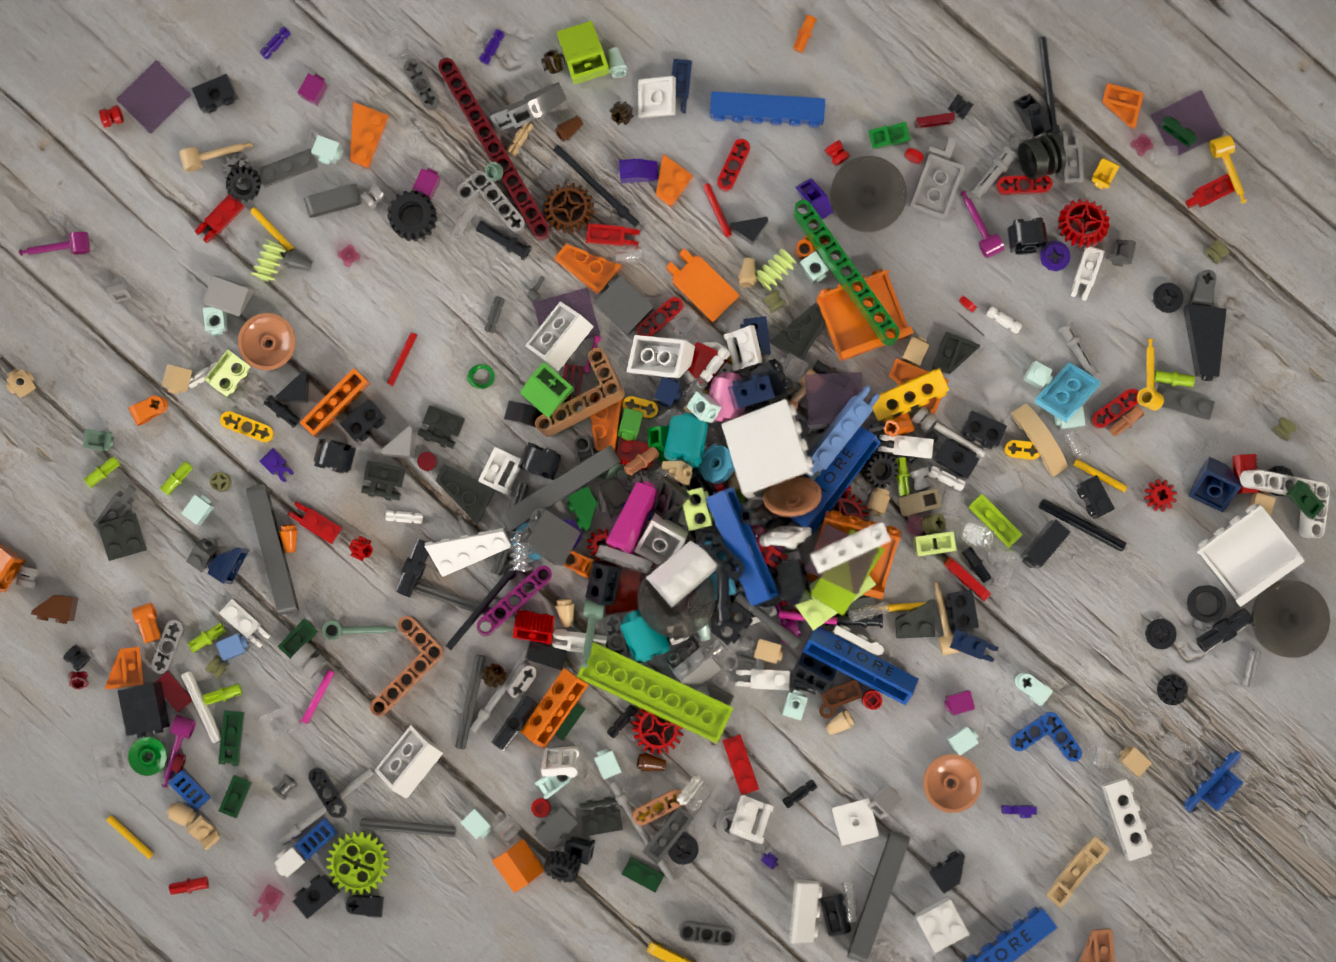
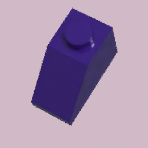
M645 159L619 160L621 184L658 181L657 161Z
M812 178L795 187L801 199L808 201L821 219L834 213L827 195Z

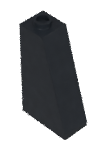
M1188 304L1184 306L1183 311L1195 377H1201L1202 381H1213V379L1218 378L1220 375L1227 309Z

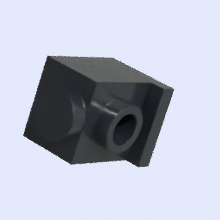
M572 836L569 841H566L564 852H569L571 856L575 855V859L578 858L581 864L588 865L593 858L596 840L592 839L590 841Z

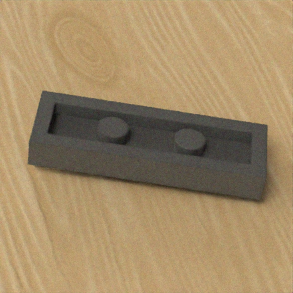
M307 149L257 168L263 186L268 187L318 168L316 160L311 153L312 150Z
M1158 386L1157 392L1161 393L1164 398L1162 408L1210 420L1215 401Z
M676 808L642 852L658 864L694 818L683 808Z

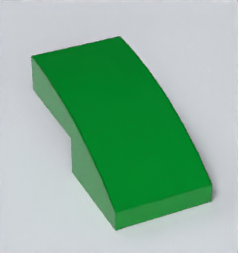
M906 121L888 127L886 125L868 130L873 149L911 141Z

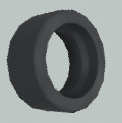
M1210 585L1199 586L1193 589L1187 599V608L1191 616L1203 622L1215 621L1221 618L1227 606L1226 597L1223 592L1217 587ZM1204 592L1212 593L1218 601L1216 611L1210 615L1201 614L1196 608V598Z

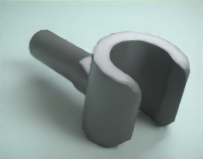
M543 276L528 291V298L533 303L540 297L537 290L545 279Z
M740 655L739 659L755 663V670H765L764 660Z

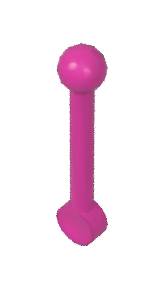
M599 335L594 336L592 349L596 348L597 343L600 342L601 337ZM589 358L586 366H584V373H589L591 370Z

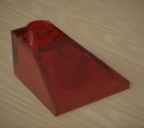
M639 571L621 573L615 603L605 605L606 614L635 611L640 608L644 609Z

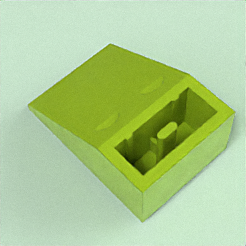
M592 20L556 31L573 85L609 74V67Z

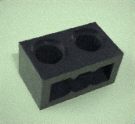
M367 399L343 420L340 425L358 443L359 441H365L370 436L369 432L374 428H380L385 423L383 420L386 417L370 399ZM370 411H375L376 418L369 421L367 414ZM355 424H361L362 426L359 433L353 432Z
M972 410L969 412L960 433L964 434L965 439L972 442L975 440L980 441L983 447L992 450V448L999 446L1007 425ZM971 422H975L979 426L978 432L970 430ZM988 430H993L996 433L995 440L988 438Z
M605 560L593 561L585 598L599 605L614 604L622 568Z
M973 590L947 593L948 597L945 598L946 608L950 609L951 616L948 617L950 628H953V631L956 629L962 631L979 628ZM957 596H961L964 599V604L961 607L955 604ZM961 615L967 617V624L964 626L958 623V618Z
M736 601L732 602V608H730L733 624H714L710 630L726 645H729L731 642L735 644L741 636L739 634L743 627L747 629L753 622L751 619L753 614L745 610ZM737 611L743 612L745 615L744 620H735L734 613ZM729 626L732 629V634L725 636L722 634L721 629Z
M802 652L790 677L825 694L833 682L837 669Z

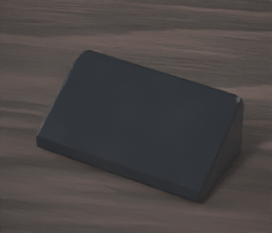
M529 641L524 658L538 664L563 670L567 651L544 643Z
M843 893L820 898L829 937L851 932L852 929Z

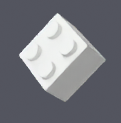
M655 513L637 543L634 552L661 566L680 550L689 531L668 519L663 520Z
M949 897L914 914L934 953L969 935Z

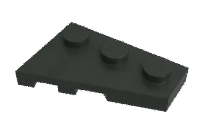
M814 303L774 337L770 343L802 362L825 324L819 305Z
M446 464L443 465L435 480L476 524L479 523L496 491Z

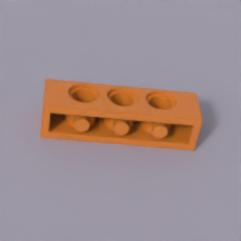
M353 368L302 419L300 424L314 437L318 438L371 383Z
M563 668L520 732L530 741L545 749L588 684L577 678L569 670Z

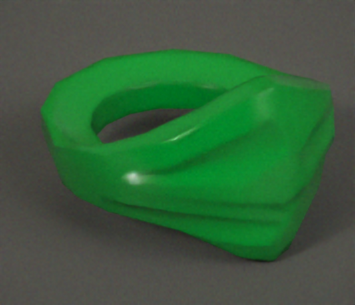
M478 364L469 370L466 380L474 388L485 389L494 382L495 373L488 365ZM480 369H485L490 373V380L485 384L475 383L473 379V374Z

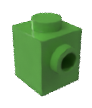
M625 408L618 436L624 440L636 441L643 412Z

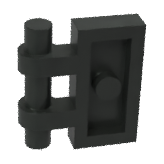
M429 405L422 422L429 425L428 430L420 428L417 435L423 437L428 442L431 440L439 443L443 448L449 447L453 449L456 442L449 439L451 435L459 437L465 419ZM435 428L444 431V436L434 434Z
M367 461L364 480L371 481L370 487L363 485L361 493L368 494L370 497L379 496L384 497L385 500L391 501L393 499L399 501L401 493L394 492V486L402 488L406 469ZM377 483L387 484V490L378 489Z
M609 796L604 797L603 800L593 801L592 799L587 800L586 803L579 804L580 811L588 810L589 812L588 816H582L585 836L623 830L620 810L612 811V806L619 805L615 798H610ZM606 808L605 813L595 814L594 809Z

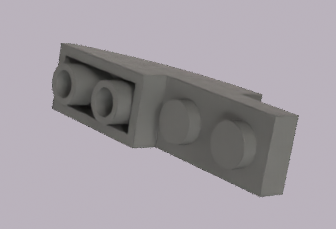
M557 82L525 95L523 100L491 112L490 118L497 132L512 126L517 128L551 111L567 100L560 83Z

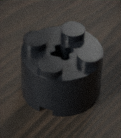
M1041 217L1034 218L1031 221L1017 219L1013 221V225L1007 228L1011 253L1015 251L1017 255L1037 253L1036 249L1042 247L1043 251L1049 246L1046 224Z
M319 438L313 460L315 462L314 466L324 469L332 467L334 472L348 473L352 468L356 447L334 440L326 442V439Z
M528 442L524 448L518 468L528 470L532 474L554 481L561 462V455L547 448L543 451V448Z

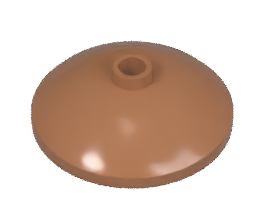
M262 313L251 317L242 326L238 336V348L241 356L249 365L259 370L268 371L282 367L290 360L296 347V337L291 325L281 316L272 313ZM271 340L273 342L272 346L267 347V342Z
M795 476L779 482V484L766 487L763 493V501L767 509L775 514L787 517L800 516L810 512L819 504L822 497L819 484L804 476Z
M946 754L940 756L930 763L924 773V793L929 802L943 812L958 813L967 810L977 801L981 792L982 781L977 767L973 762L961 755ZM949 779H953L954 784L952 786H948L947 781Z

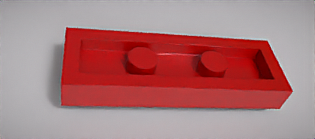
M741 734L723 739L722 741L740 794L745 795L759 790Z

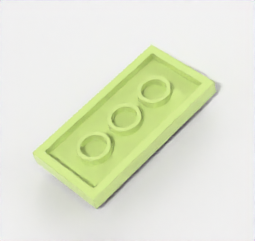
M869 575L853 601L876 585ZM820 578L810 584L811 592ZM812 596L813 599L795 606L812 630H815L838 612Z

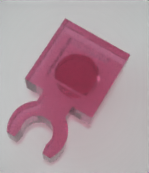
M268 884L257 901L262 906L254 911L253 916L256 917L262 911L264 913L262 921H266L270 915L269 910L276 911L285 893Z

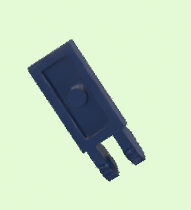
M673 59L672 76L676 78L675 98L683 99L681 111L686 113L692 60Z
M957 629L950 648L989 662H994L995 658L984 655L985 649L998 651L999 648L989 644L988 641Z

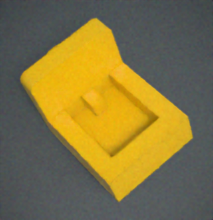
M1102 157L1091 178V181L1094 182L1093 185L1100 189H1104V187L1109 189L1110 183L1120 165Z

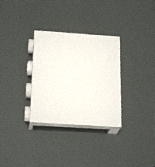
M786 399L721 424L742 494L747 499L754 497L755 491L808 472L809 475H813L811 470L814 467L810 456L807 457L805 451L808 450L805 439L801 438L802 428L799 421L796 422L795 415H797L796 409Z
M1260 503L1257 506L1255 504L1249 506L1245 510L1246 514L1241 517L1239 515L1229 521L1230 525L1225 529L1221 527L1213 533L1215 535L1210 540L1204 539L1198 544L1199 548H1197V553L1202 556L1230 591L1240 607L1305 561Z

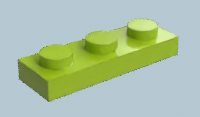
M980 494L968 506L977 518L1007 548H1010L1022 536L1021 532L983 494Z

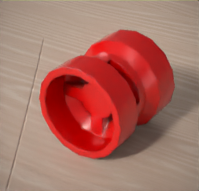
M119 105L112 106L108 110L106 108L99 110V116L104 128L111 127L112 124L119 125L124 123Z
M841 140L832 143L824 150L832 158L831 162L834 166H838L850 157L848 151L843 149Z
M874 690L866 691L862 697L863 705L870 710L880 708L883 702L881 694Z

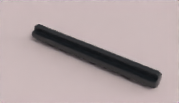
M1046 499L1041 500L1038 506L1041 510L1118 551L1125 549L1127 543Z

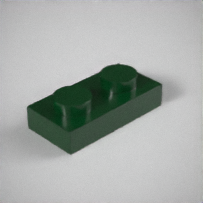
M1166 116L1159 124L1160 128L1188 148L1198 139L1191 129L1182 127L1180 122L1174 117Z
M1298 480L1286 493L1306 517L1311 520L1325 506L1301 480Z
M304 618L277 647L291 659L319 631Z
M576 702L554 735L564 740L585 711V708Z
M233 775L218 811L233 818H238L252 781Z
M633 857L629 858L621 873L623 876L656 893L665 876Z

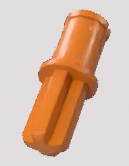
M806 15L801 29L798 30V36L793 46L796 52L802 53L808 39L812 37L811 32L817 21V18L812 15Z

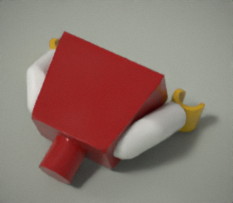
M697 342L694 345L695 349L691 366L683 374L686 383L694 392H706L709 395V392L703 390L702 387L706 389L711 380L709 382L703 380L700 374L703 370L707 369L706 366L713 357L718 355L717 352L722 347H725L718 342H705L703 344ZM730 356L728 357V359L723 360V365L715 374H712L713 377L717 375V373L721 370V368L725 365L727 361L730 365L732 364Z

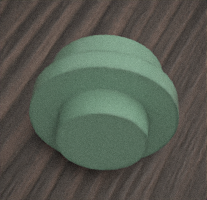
M490 162L485 168V175L492 181H498L503 176V168L498 162Z

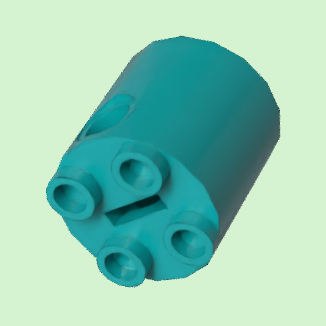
M689 412L673 416L670 420L664 457L669 461L682 460L693 468H699V464L702 462L708 424Z
M640 608L625 616L619 627L634 661L640 664L653 659L652 654L655 657L670 651L669 642L655 611Z

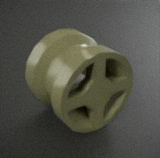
M1215 240L1212 246L1207 248L1204 253L1211 262L1218 264L1223 256L1225 257L1229 254V251L1223 243Z
M778 290L762 300L764 304L769 306L771 313L787 303L785 299L780 297Z
M1281 417L1279 424L1272 428L1273 433L1285 441H1288L1290 434L1297 430L1296 425L1284 417Z
M216 472L210 478V486L216 491H227L232 485L231 477L223 472Z
M939 513L925 516L922 519V529L926 534L930 535L945 530V518Z
M216 655L209 662L205 670L208 673L212 672L214 677L219 679L226 672L230 664L223 662L221 657Z

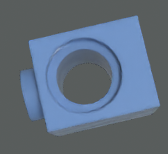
M235 634L216 643L223 661L248 652V641L241 634Z

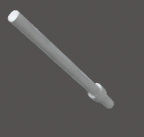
M526 651L505 678L506 680L503 685H500L484 709L481 708L478 712L477 719L470 727L475 733L482 723L491 716L490 712L506 692L507 683L521 664L527 663L528 660L524 658Z
M369 768L341 790L339 794L342 799L375 774L374 771ZM324 805L298 825L292 826L289 832L278 840L280 845L284 846L294 837L300 836L304 829L325 814L327 810Z
M616 780L612 781L609 786L616 795V801L619 805H622L647 846L652 839L643 825H638L633 821V808L628 802V796L625 792H622ZM662 858L658 866L668 882L672 883L676 878Z

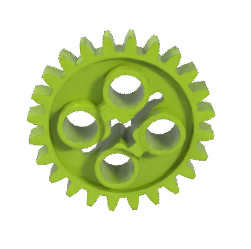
M354 831L352 837L347 833L345 834L346 840L342 837L338 838L340 844L333 843L335 850H329V853L333 856L326 859L331 862L326 868L332 869L328 876H335L332 883L339 882L338 889L345 886V893L352 889V895H355L357 890H359L360 895H363L364 889L370 893L372 891L371 886L377 889V882H384L381 876L388 875L384 871V869L390 868V865L385 864L386 861L390 860V857L384 856L388 850L381 849L384 843H377L379 837L374 840L371 839L372 833L365 837L364 831L360 833V836ZM350 845L357 847V855L350 854ZM368 853H373L376 856L375 862L372 863L367 860L366 856ZM345 855L354 861H356L357 859H361L360 863L363 865L356 867V862L346 860L342 856ZM343 863L350 866L349 873H344L341 870ZM364 865L374 867V871ZM360 871L367 872V880L364 881L360 879Z

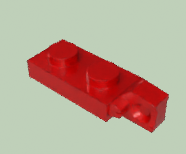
M1227 173L1192 192L1194 197L1185 202L1187 208L1189 209L1197 204L1200 208L1205 207L1235 192L1229 174Z

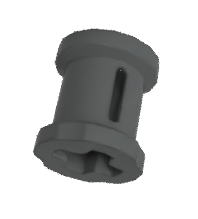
M287 774L283 776L284 779L277 787L274 786L272 788L273 792L283 800H286L288 793L298 786L297 782Z

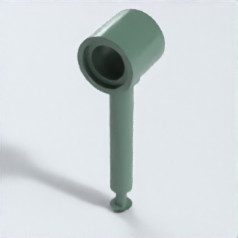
M587 598L585 599L583 618H588L582 656L584 662L581 664L583 668L589 666L587 662L591 655L596 620L603 619L605 606L599 605Z
M334 620L326 622L322 627V634L328 640H335L342 636V634L396 632L395 625L394 627H387V625L342 626V624ZM329 625L337 627L338 632L336 635L331 636L327 633Z

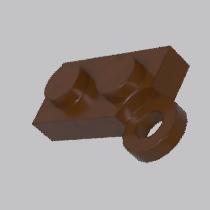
M854 679L832 687L825 694L820 692L824 704L820 706L819 713L823 718H831L835 712L834 708L862 698L863 695L857 680ZM825 707L830 708L829 714H824L823 709Z

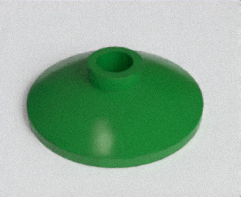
M140 738L130 747L128 761L136 773L143 776L155 775L164 768L167 761V751L163 743L156 738ZM148 752L152 754L151 760L146 757Z

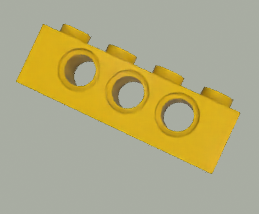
M939 367L880 393L878 401H876L872 408L877 420L886 422L893 419V415L898 412L902 415L911 411L912 406L918 404L920 407L929 403L928 399L933 397L939 399L946 396L949 387ZM929 383L933 386V390L930 393H925L922 390V386ZM912 391L915 394V399L908 401L905 399L904 394ZM895 399L898 405L896 408L891 409L887 406V401Z

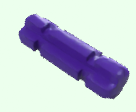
M283 26L278 31L279 33L275 34L266 44V48L263 47L259 53L265 59H269L272 55L271 53L275 52L282 45L284 39L291 35L286 27Z
M499 29L494 31L493 38H490L484 53L479 57L480 62L485 65L489 64L491 56L495 54L500 41L505 36L503 31Z

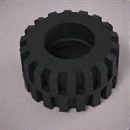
M411 190L410 193L403 191V195L397 194L396 199L391 200L390 203L392 205L391 207L388 206L389 214H387L390 226L400 238L415 242L420 238L422 240L425 239L427 234L429 236L432 234L431 230L435 229V222H437L438 218L436 216L437 211L429 197L425 196L422 192L416 193L415 190ZM413 206L421 208L423 217L418 224L409 226L403 223L402 215L407 208Z

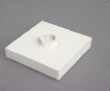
M674 76L638 80L639 118L675 115L676 78Z
M869 798L831 808L841 846L879 836L873 811L867 806L870 803Z

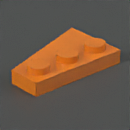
M353 102L351 163L369 169L389 115Z
M895 358L888 376L901 385L929 371ZM926 383L922 386V390L925 393H930L933 390V386ZM908 391V393L915 398L914 392ZM936 397L928 399L929 403L924 406L935 415L941 398L936 399Z

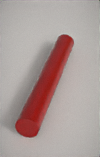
M710 183L703 185L725 238L732 236V232Z
M410 333L386 384L394 386L418 336L417 334Z

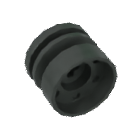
M1050 133L1037 139L1032 138L1022 141L1018 146V161L1023 174L1029 180H1035L1046 176V174L1052 175L1063 171L1066 167V152L1060 138L1056 134Z

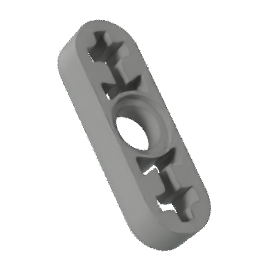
M599 546L596 554L602 560L642 573H650L653 564L647 559L607 546Z
M171 620L166 624L152 661L154 672L162 674L170 670L185 630V626L181 621ZM177 624L179 632H175L173 635V637H177V639L174 640L172 638H166L167 635L171 636L173 633V630L170 629L171 625ZM166 641H170L173 644L171 652H166L163 649ZM160 653L163 655H170L169 658L164 659L163 664H165L166 667L161 668V670H159V665H157V662H161L164 657L160 656Z

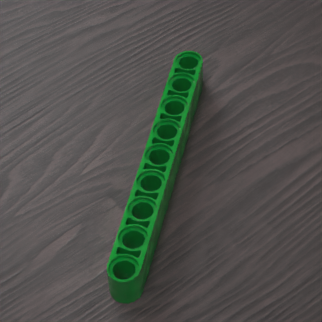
M806 200L798 201L793 210V217L880 341L887 346L896 343L900 335L898 326L813 206ZM803 208L807 213L801 214L797 209ZM814 223L818 228L811 229L809 224ZM826 239L829 244L823 245L819 240ZM836 254L840 259L833 260L830 255ZM841 270H848L850 272V275H843ZM852 286H860L861 291H855ZM863 301H870L872 307L865 306ZM874 317H882L883 322L878 323L877 321H875ZM885 332H892L894 338H888Z

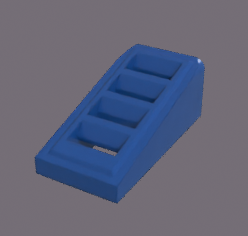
M186 769L179 772L168 783L196 811L211 798ZM185 778L186 781L179 785L178 782ZM190 783L192 786L184 791L183 788ZM196 789L197 792L190 797L189 794ZM201 794L203 797L195 803L194 800Z
M325 818L296 843L295 847L308 860L332 839L338 831ZM322 826L330 832L329 836L321 829ZM316 831L324 838L323 841L315 834ZM310 837L316 841L317 846L309 840ZM304 842L312 849L311 852L303 845Z

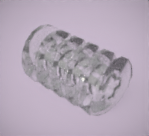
M511 532L516 537L511 538L510 541L516 544L510 546V549L515 551L510 554V557L515 558V560L510 561L509 564L515 567L509 569V571H529L534 569L533 566L528 565V563L534 561L533 558L529 557L534 552L519 543L521 532Z

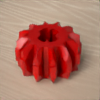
M1160 479L1155 480V484L1150 482L1148 484L1150 489L1146 488L1144 490L1145 493L1149 494V496L1144 497V500H1150L1147 506L1150 507L1154 504L1153 511L1160 509L1161 512H1164L1166 507L1171 509L1172 504L1170 502L1175 503L1177 501L1172 497L1177 495V491H1171L1174 485L1171 484L1167 487L1168 481L1164 480L1161 483ZM1162 492L1161 495L1164 496V498L1159 499L1160 496H1158L1157 493Z
M600 528L597 529L598 536L591 532L594 540L587 538V542L593 543V545L586 547L587 550L594 548L590 553L591 556L598 552V541L602 542L603 539H608L609 529H605L604 535Z

